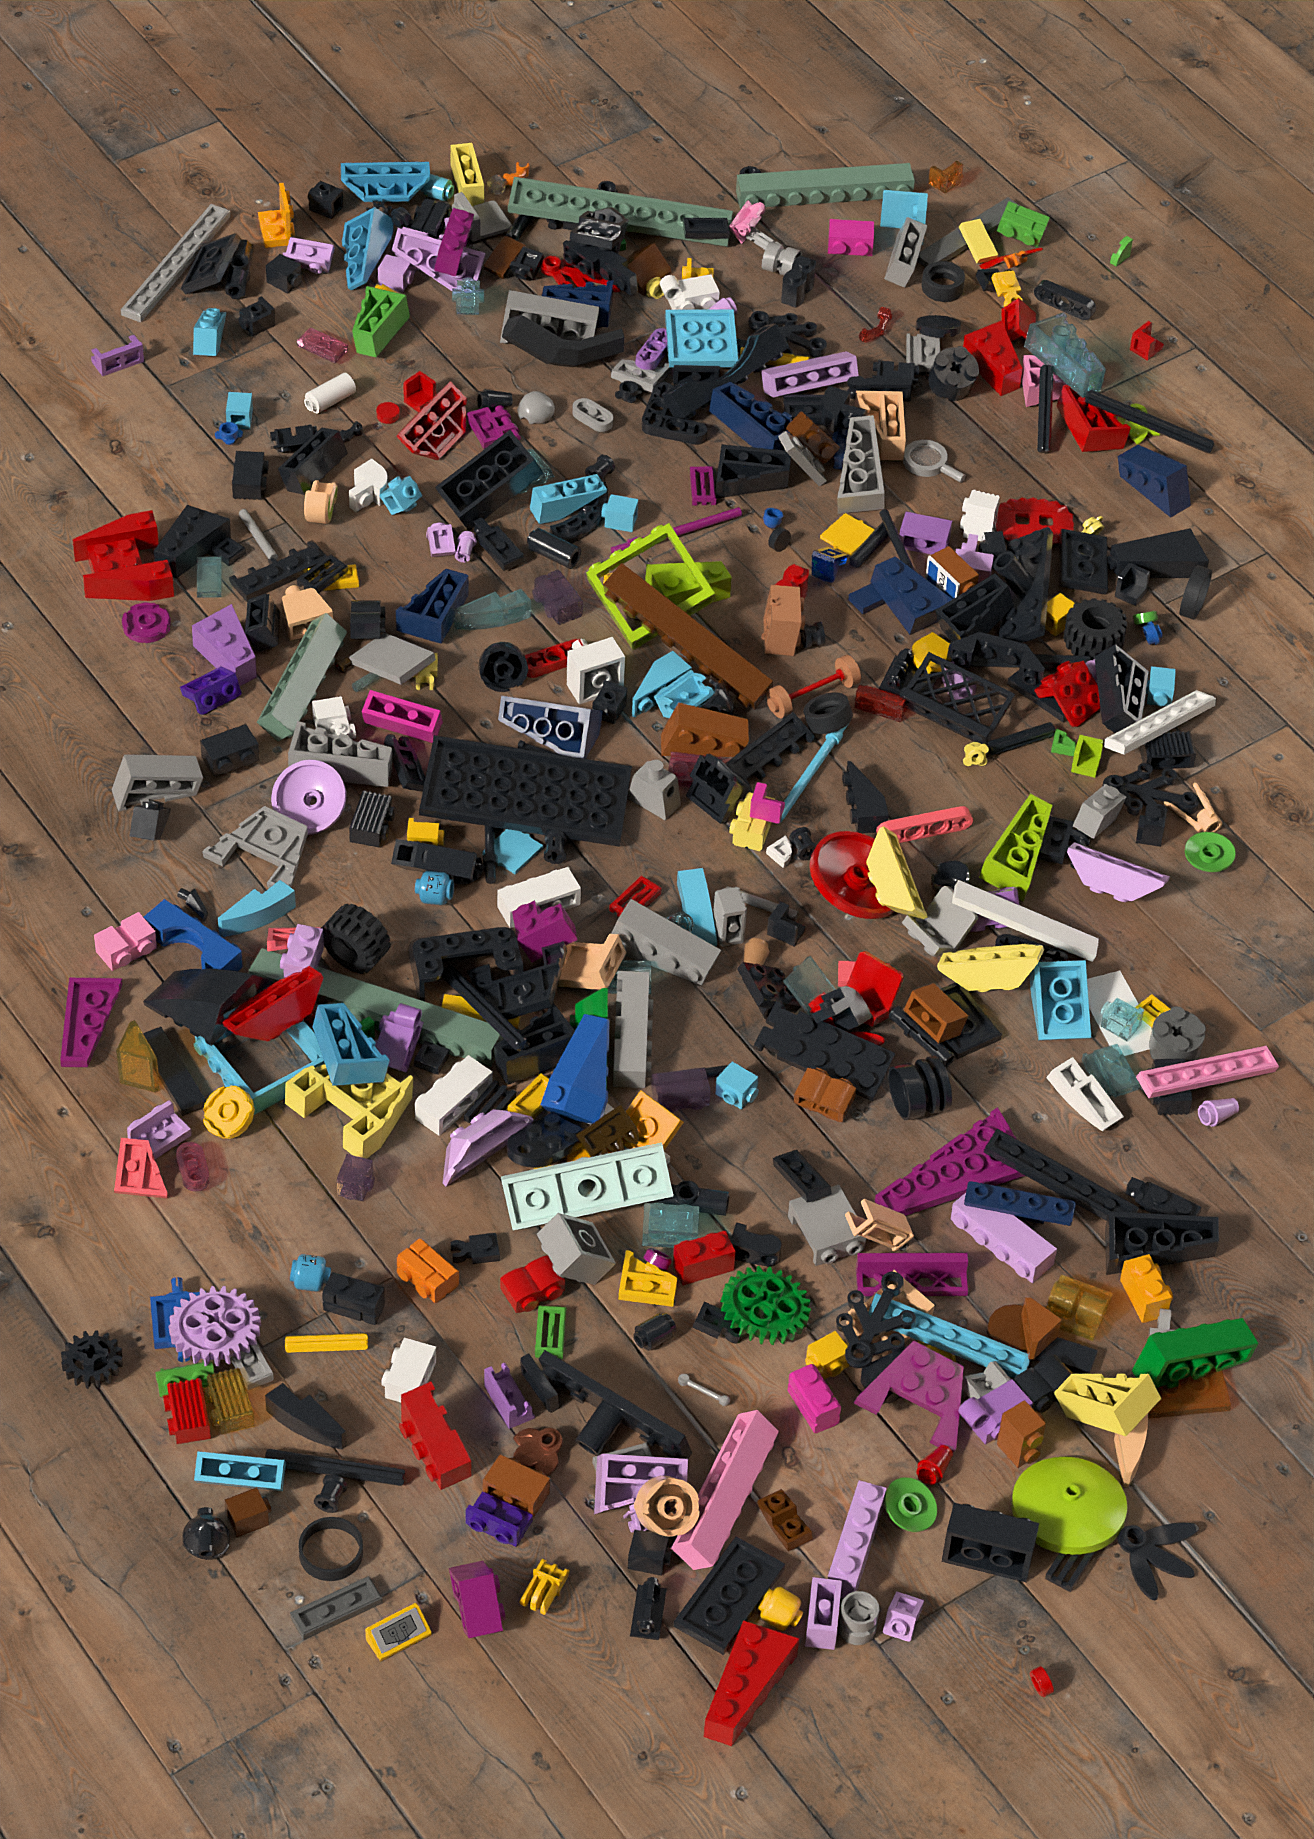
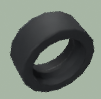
M938 261L931 263L923 272L921 286L923 293L928 298L940 302L958 299L963 294L965 274L958 265L952 262ZM946 278L954 283L951 285H940L932 280Z
M837 692L826 693L813 698L805 705L803 710L809 730L817 734L838 731L846 727L853 718L848 697Z

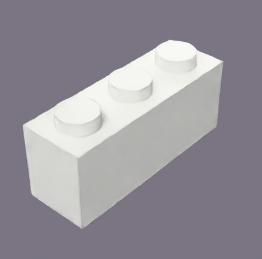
M569 867L499 889L497 907L509 928H513L515 926L512 911L516 910L520 905L528 904L535 900L542 912L546 908L554 907L560 903L567 910L580 905L581 888Z
M468 1055L461 1062L455 1063L451 1071L443 1078H439L427 1093H423L417 1098L415 1102V1119L440 1136L468 1111L492 1083L493 1072Z

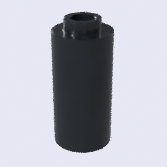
M541 528L531 531L527 538L529 550L569 569L574 568L580 559V547Z

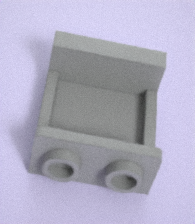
M840 1185L831 1187V1195L808 1203L802 1197L789 1201L788 1218L792 1225L798 1223L813 1250L815 1266L830 1264L836 1259L848 1255H856L865 1249L866 1238L859 1235L854 1236L845 1214L848 1211L854 1213V1215L856 1214Z

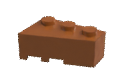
M678 702L661 733V756L699 757L703 755L705 757L706 754H712L716 757H734L745 749L749 742L748 719Z

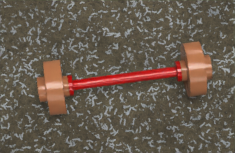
M844 655L835 661L836 674L791 694H788L780 685L768 689V707L776 717L782 719L792 713V699L837 679L847 688L858 685L861 681L860 668L850 655Z

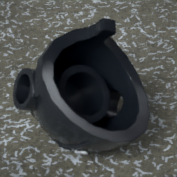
M711 677L709 683L715 686L714 694L697 707L733 716L734 704L727 688Z
M199 1508L197 1516L190 1520L183 1530V1546L190 1554L197 1558L205 1560L217 1559L224 1556L229 1549L230 1532L224 1522L213 1515L212 1508Z

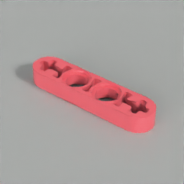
M959 806L889 820L880 824L876 832L878 833L879 828L884 826L895 833L899 843L965 830L972 825L973 817L967 807Z

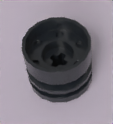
M937 1056L918 1059L914 1066L907 1062L892 1066L889 1069L888 1082L891 1098L899 1116L903 1120L922 1117L926 1110L929 1113H936L938 1110L944 1111L951 1107L952 1090L949 1077L942 1061Z

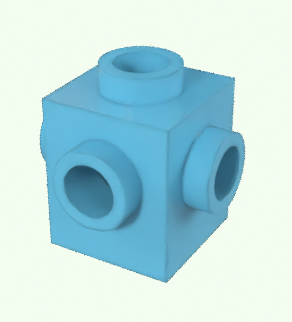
M400 476L394 478L388 483L389 487L379 495L391 515L413 509L417 505L416 501L423 496L417 483L411 476L402 479Z

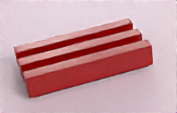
M641 875L609 905V911L612 913L617 912V916L620 917L627 904L623 908L621 906L632 895H634L632 900L648 907L661 894V887ZM643 885H646L639 893H636Z

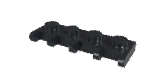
M311 540L307 542L308 548L299 552L293 548L289 550L290 556L276 561L275 558L268 559V566L257 571L254 567L248 568V575L239 579L233 575L229 577V581L247 602L251 598L266 594L297 580L308 569L317 565L327 556Z
M792 712L725 764L732 771L739 774L747 783V779L752 775L762 780L766 777V773L762 769L765 765L772 762L776 767L783 764L782 759L779 757L781 753L789 749L791 753L796 754L800 751L799 746L796 744L798 740L803 737L807 742L811 743L815 737L797 715Z

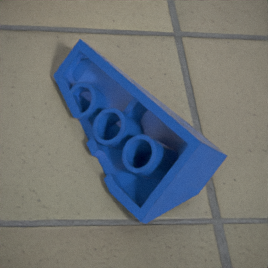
M587 1014L583 1015L548 1081L540 1105L550 1113L590 1124L603 1117L608 1102V1091H606V1077H608V1067L606 1065L607 1052L609 1051L608 1019Z

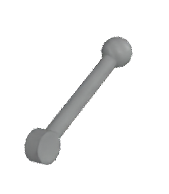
M687 1374L679 1375L678 1383L681 1386L689 1385L718 1400L722 1406H727L730 1403L728 1396H720L689 1380Z

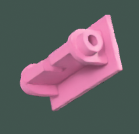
M748 200L730 223L729 229L741 244L745 241V236L751 232V227H755L762 218L761 215L765 213V205L759 202L752 205Z

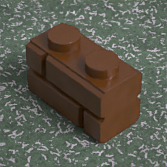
M800 412L787 425L786 429L794 437L796 436L801 444L823 464L827 463L840 448L829 435L803 412Z

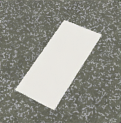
M1121 971L1087 979L1089 1009L1115 1057L1119 1058L1149 1050L1152 1028L1133 1013L1138 1002Z

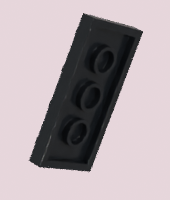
M736 1536L676 1617L674 1627L724 1655L736 1639L742 1622L749 1621L768 1589L774 1586L784 1572L785 1563Z

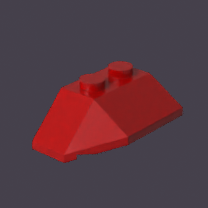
M450 381L398 432L396 437L413 454L438 461L466 432L465 406L467 398Z
M307 966L301 972H295L280 979L237 1007L222 1023L224 1027L235 1035L263 1041L278 1038L283 1031L299 1024L306 1016L312 1013L323 976L311 966Z

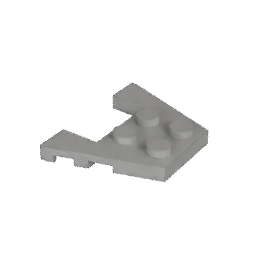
M263 806L239 824L240 827L231 834L226 833L219 838L220 841L212 847L208 846L203 850L204 858L224 866L236 848L239 847L278 866L267 882L268 889L279 880L292 888L307 838L308 828L298 821Z

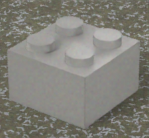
M557 1213L537 1233L542 1243V1250L549 1256L553 1263V1270L560 1277L595 1285L616 1264L593 1222Z

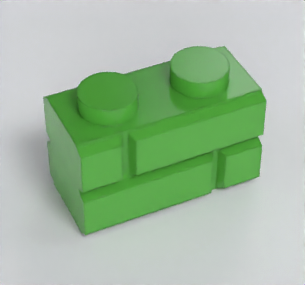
M1008 201L997 232L1002 233L1006 237L1020 240L1026 245L1038 247L1050 217Z

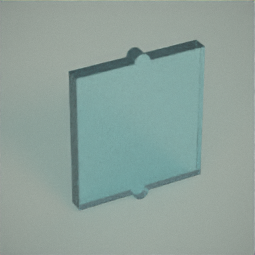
M809 956L800 965L794 966V971L783 982L806 1013L813 1016L808 1003L821 993L825 992L827 994L836 989L813 958Z

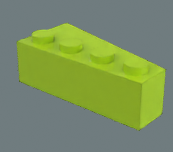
M1030 793L985 859L979 878L999 889L1017 887L1018 899L1024 902L1052 809L1051 804Z

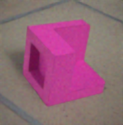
M757 782L751 799L750 817L779 824L785 808V802L766 798L767 784Z

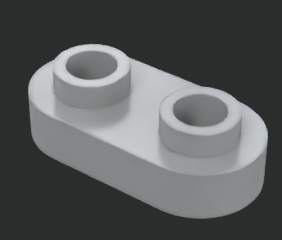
M587 398L578 399L573 403L572 414L577 420L598 432H605L612 428L613 414L607 409Z

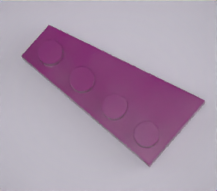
M69 977L60 1058L61 1067L89 1066L122 988V978Z

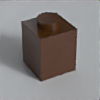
M257 1487L225 1499L226 1516L236 1537L269 1526L268 1514L272 1512L271 1506L266 1496L261 1497Z

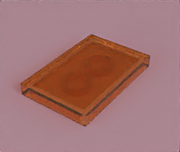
M1213 1368L1199 1379L1193 1380L1190 1376L1179 1380V1386L1168 1389L1164 1385L1156 1388L1161 1399L1148 1412V1419L1230 1411L1231 1402L1223 1371L1216 1372L1215 1368Z

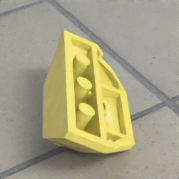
M884 826L879 828L866 861L870 871L868 872L869 879L877 889V900L882 906H887L895 912L920 919L927 918V913L921 902L897 835Z
M1019 944L971 948L955 953L946 952L943 953L937 967L940 972L968 991L1012 990L1019 987L1038 964L1044 948L1043 945Z

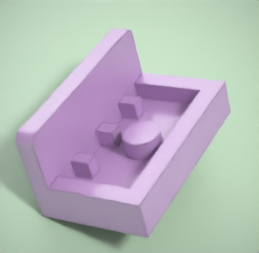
M290 237L286 253L283 252V255L301 264V268L308 269L313 273H329L335 248L332 244Z
M168 1100L164 1104L156 1106L141 1119L133 1121L127 1128V1135L129 1139L148 1140L153 1156L156 1159L190 1137L191 1129L174 1113L173 1103Z

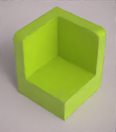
M1079 735L1071 772L1095 778L1101 760L1104 741Z

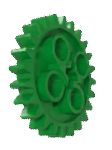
M757 1266L756 1272L747 1267L745 1274L737 1271L736 1277L731 1276L728 1284H725L720 1300L723 1303L721 1311L726 1312L725 1320H732L730 1328L739 1327L740 1336L748 1333L749 1341L758 1337L760 1344H763L765 1339H768L771 1345H774L776 1339L785 1344L787 1337L794 1340L796 1333L801 1334L803 1328L807 1325L811 1309L808 1308L810 1299L805 1298L807 1291L799 1290L800 1282L792 1284L791 1275L786 1278L782 1277V1270L774 1274L771 1267H768L766 1272H763L760 1266Z

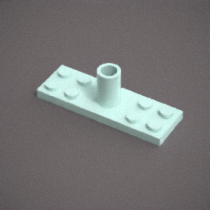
M662 1142L590 1158L581 1157L576 1161L501 1176L513 1230L546 1224L557 1213L579 1217L673 1197Z

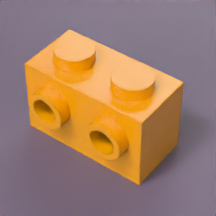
M1150 1254L1124 1261L1120 1281L1141 1322L1146 1323L1156 1320L1159 1316V1310H1169L1170 1303L1173 1300L1171 1288L1165 1285L1162 1280L1159 1265L1157 1263L1154 1264Z

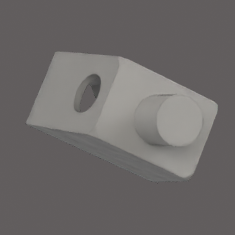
M660 760L647 761L634 774L627 798L666 821L681 806L678 779L674 774L663 768L664 765Z

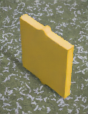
M844 513L820 535V539L831 544L834 549H839L851 556L874 529L864 524L862 520H857Z

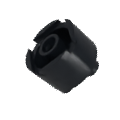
M963 346L942 350L936 356L929 372L928 383L931 390L940 398L942 396L949 398V401L964 399L969 395L979 374L978 363L974 356Z

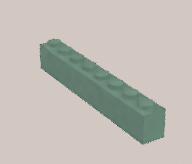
M910 163L737 175L736 194L740 209L748 200L752 205L761 202L765 207L883 199L884 190L913 192L915 180Z

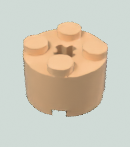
M660 1475L648 1480L640 1488L634 1502V1509L641 1524L651 1532L668 1537L683 1535L690 1531L696 1524L700 1512L699 1498L695 1489L686 1481L670 1476ZM666 1501H669L668 1505L671 1508L669 1511H665Z

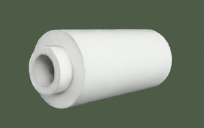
M342 373L307 392L304 400L305 406L309 411L317 414L356 392L355 383L349 374Z

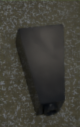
M1191 528L1111 545L1110 555L1107 558L1108 566L1111 570H1114L1117 578L1128 563L1149 571V578H1190L1197 565L1208 568L1209 559Z

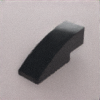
M281 1383L265 1395L266 1411L291 1431L325 1446L341 1450L346 1447V1431L311 1395L300 1400L284 1383Z

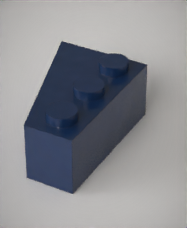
M892 557L875 565L870 582L909 635L938 622L935 610L951 601L952 598L897 557Z
M450 569L443 570L426 585L424 591L419 595L415 594L412 596L411 602L405 607L400 606L396 610V631L442 644L469 595V575Z

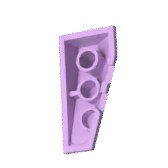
M400 228L397 229L392 251L449 290L473 297L485 259V253L464 247L455 277L434 271L441 240Z

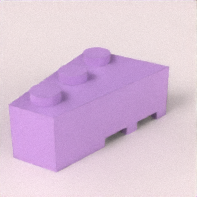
M601 1454L597 1456L594 1514L634 1504L640 1488L654 1477L660 1475L670 1476L687 1482L688 1459Z

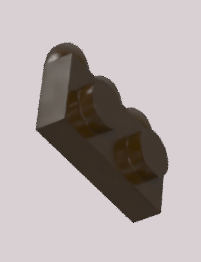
M621 1104L576 1135L590 1157L608 1154L606 1147L612 1152L623 1151L624 1145L621 1137L633 1144H638L639 1142L638 1130Z

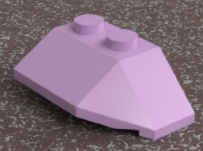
M1075 842L1067 851L1084 885L1090 886L1089 889L1096 893L1103 894L1106 892L1112 894L1114 899L1121 902L1133 901L1163 887L1170 878V876L1129 863Z
M493 1109L486 1115L483 1112L472 1119L471 1125L464 1129L461 1126L450 1135L451 1140L446 1149L443 1184L445 1187L505 1147L512 1134L532 1124V1117Z

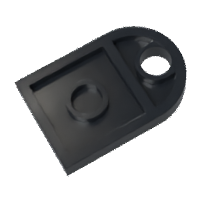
M550 1113L512 1134L507 1141V1155L510 1160L521 1166L531 1168L549 1166L583 1147L576 1135L584 1129L561 1118L557 1114Z

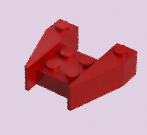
M152 510L128 514L72 539L75 562L88 560L92 571L91 574L83 575L85 598L154 601L174 597L173 576L168 560L142 564L138 552L139 550L156 548L159 544L157 524Z

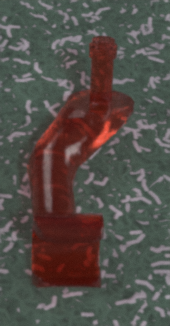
M886 307L879 308L877 319H880L877 327L870 330L862 329L859 333V339L862 342H869L885 332L888 322L892 319L891 309Z

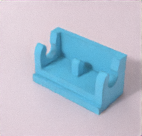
M689 670L656 694L654 698L663 717L670 718L678 702L697 707L710 698L714 691L711 687L705 686L702 683L706 677Z

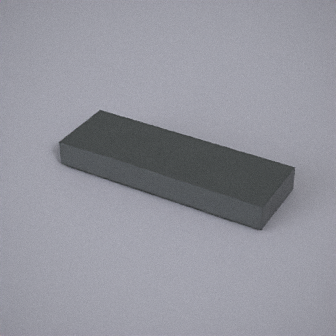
M367 1576L290 1612V1618L302 1639L305 1640L383 1604L382 1597L371 1578Z

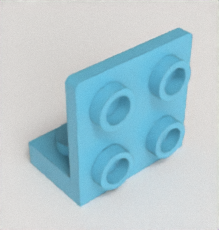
M884 190L880 226L901 228L907 217L925 224L928 193Z

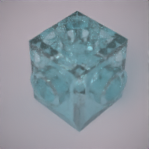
M472 278L457 280V288H452V302H456L457 314L479 315L480 303H484V289H480V281H475Z

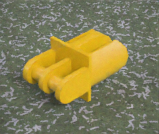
M542 1559L537 1568L533 1570V1578L519 1601L520 1605L526 1607L531 1599L530 1609L537 1611L541 1606L540 1613L543 1615L548 1611L555 1596H560V1591L570 1572L566 1568L564 1570L559 1569L555 1563L553 1565L547 1564L545 1559Z

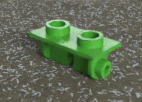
M202 1360V1363L165 1370L160 1368V1371L155 1372L160 1397L168 1394V1383L173 1384L174 1382L179 1383L180 1381L184 1382L199 1378L201 1379L203 1389L216 1386L212 1361L207 1366H204V1360Z

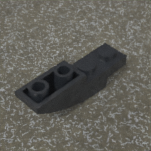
M568 240L563 242V257L568 264L573 265L593 280L600 276L608 281L614 280V285L630 296L638 292L636 274L629 270L626 258L610 250H600L598 246H580L577 242Z

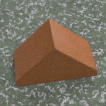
M1025 1298L1021 1317L1028 1359H1034L1058 1337L1062 1319L1034 1299Z

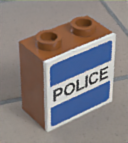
M950 546L928 556L925 579L950 598L954 599L978 584L979 574Z

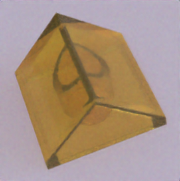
M135 1020L131 1021L116 1049L119 1083L151 1092H158L160 1087L157 1057Z

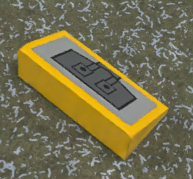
M417 1603L386 1617L365 1630L366 1641L380 1662L432 1635Z

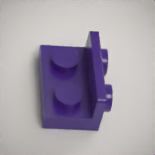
M222 666L180 687L182 696L194 701L197 711L201 715L242 694L236 674Z
M481 1492L473 1506L468 1505L466 1508V1524L473 1530L485 1532L493 1536L500 1543L510 1544L515 1547L518 1546L533 1522L532 1514L485 1492Z

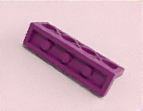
M857 1253V1290L861 1291L864 1296H873L881 1289L883 1275L895 1270L924 1296H967L966 1273L968 1254ZM863 1278H874L879 1284L875 1287H863ZM921 1278H929L934 1284L930 1287H923L917 1281ZM948 1278H960L961 1287H950L945 1281Z

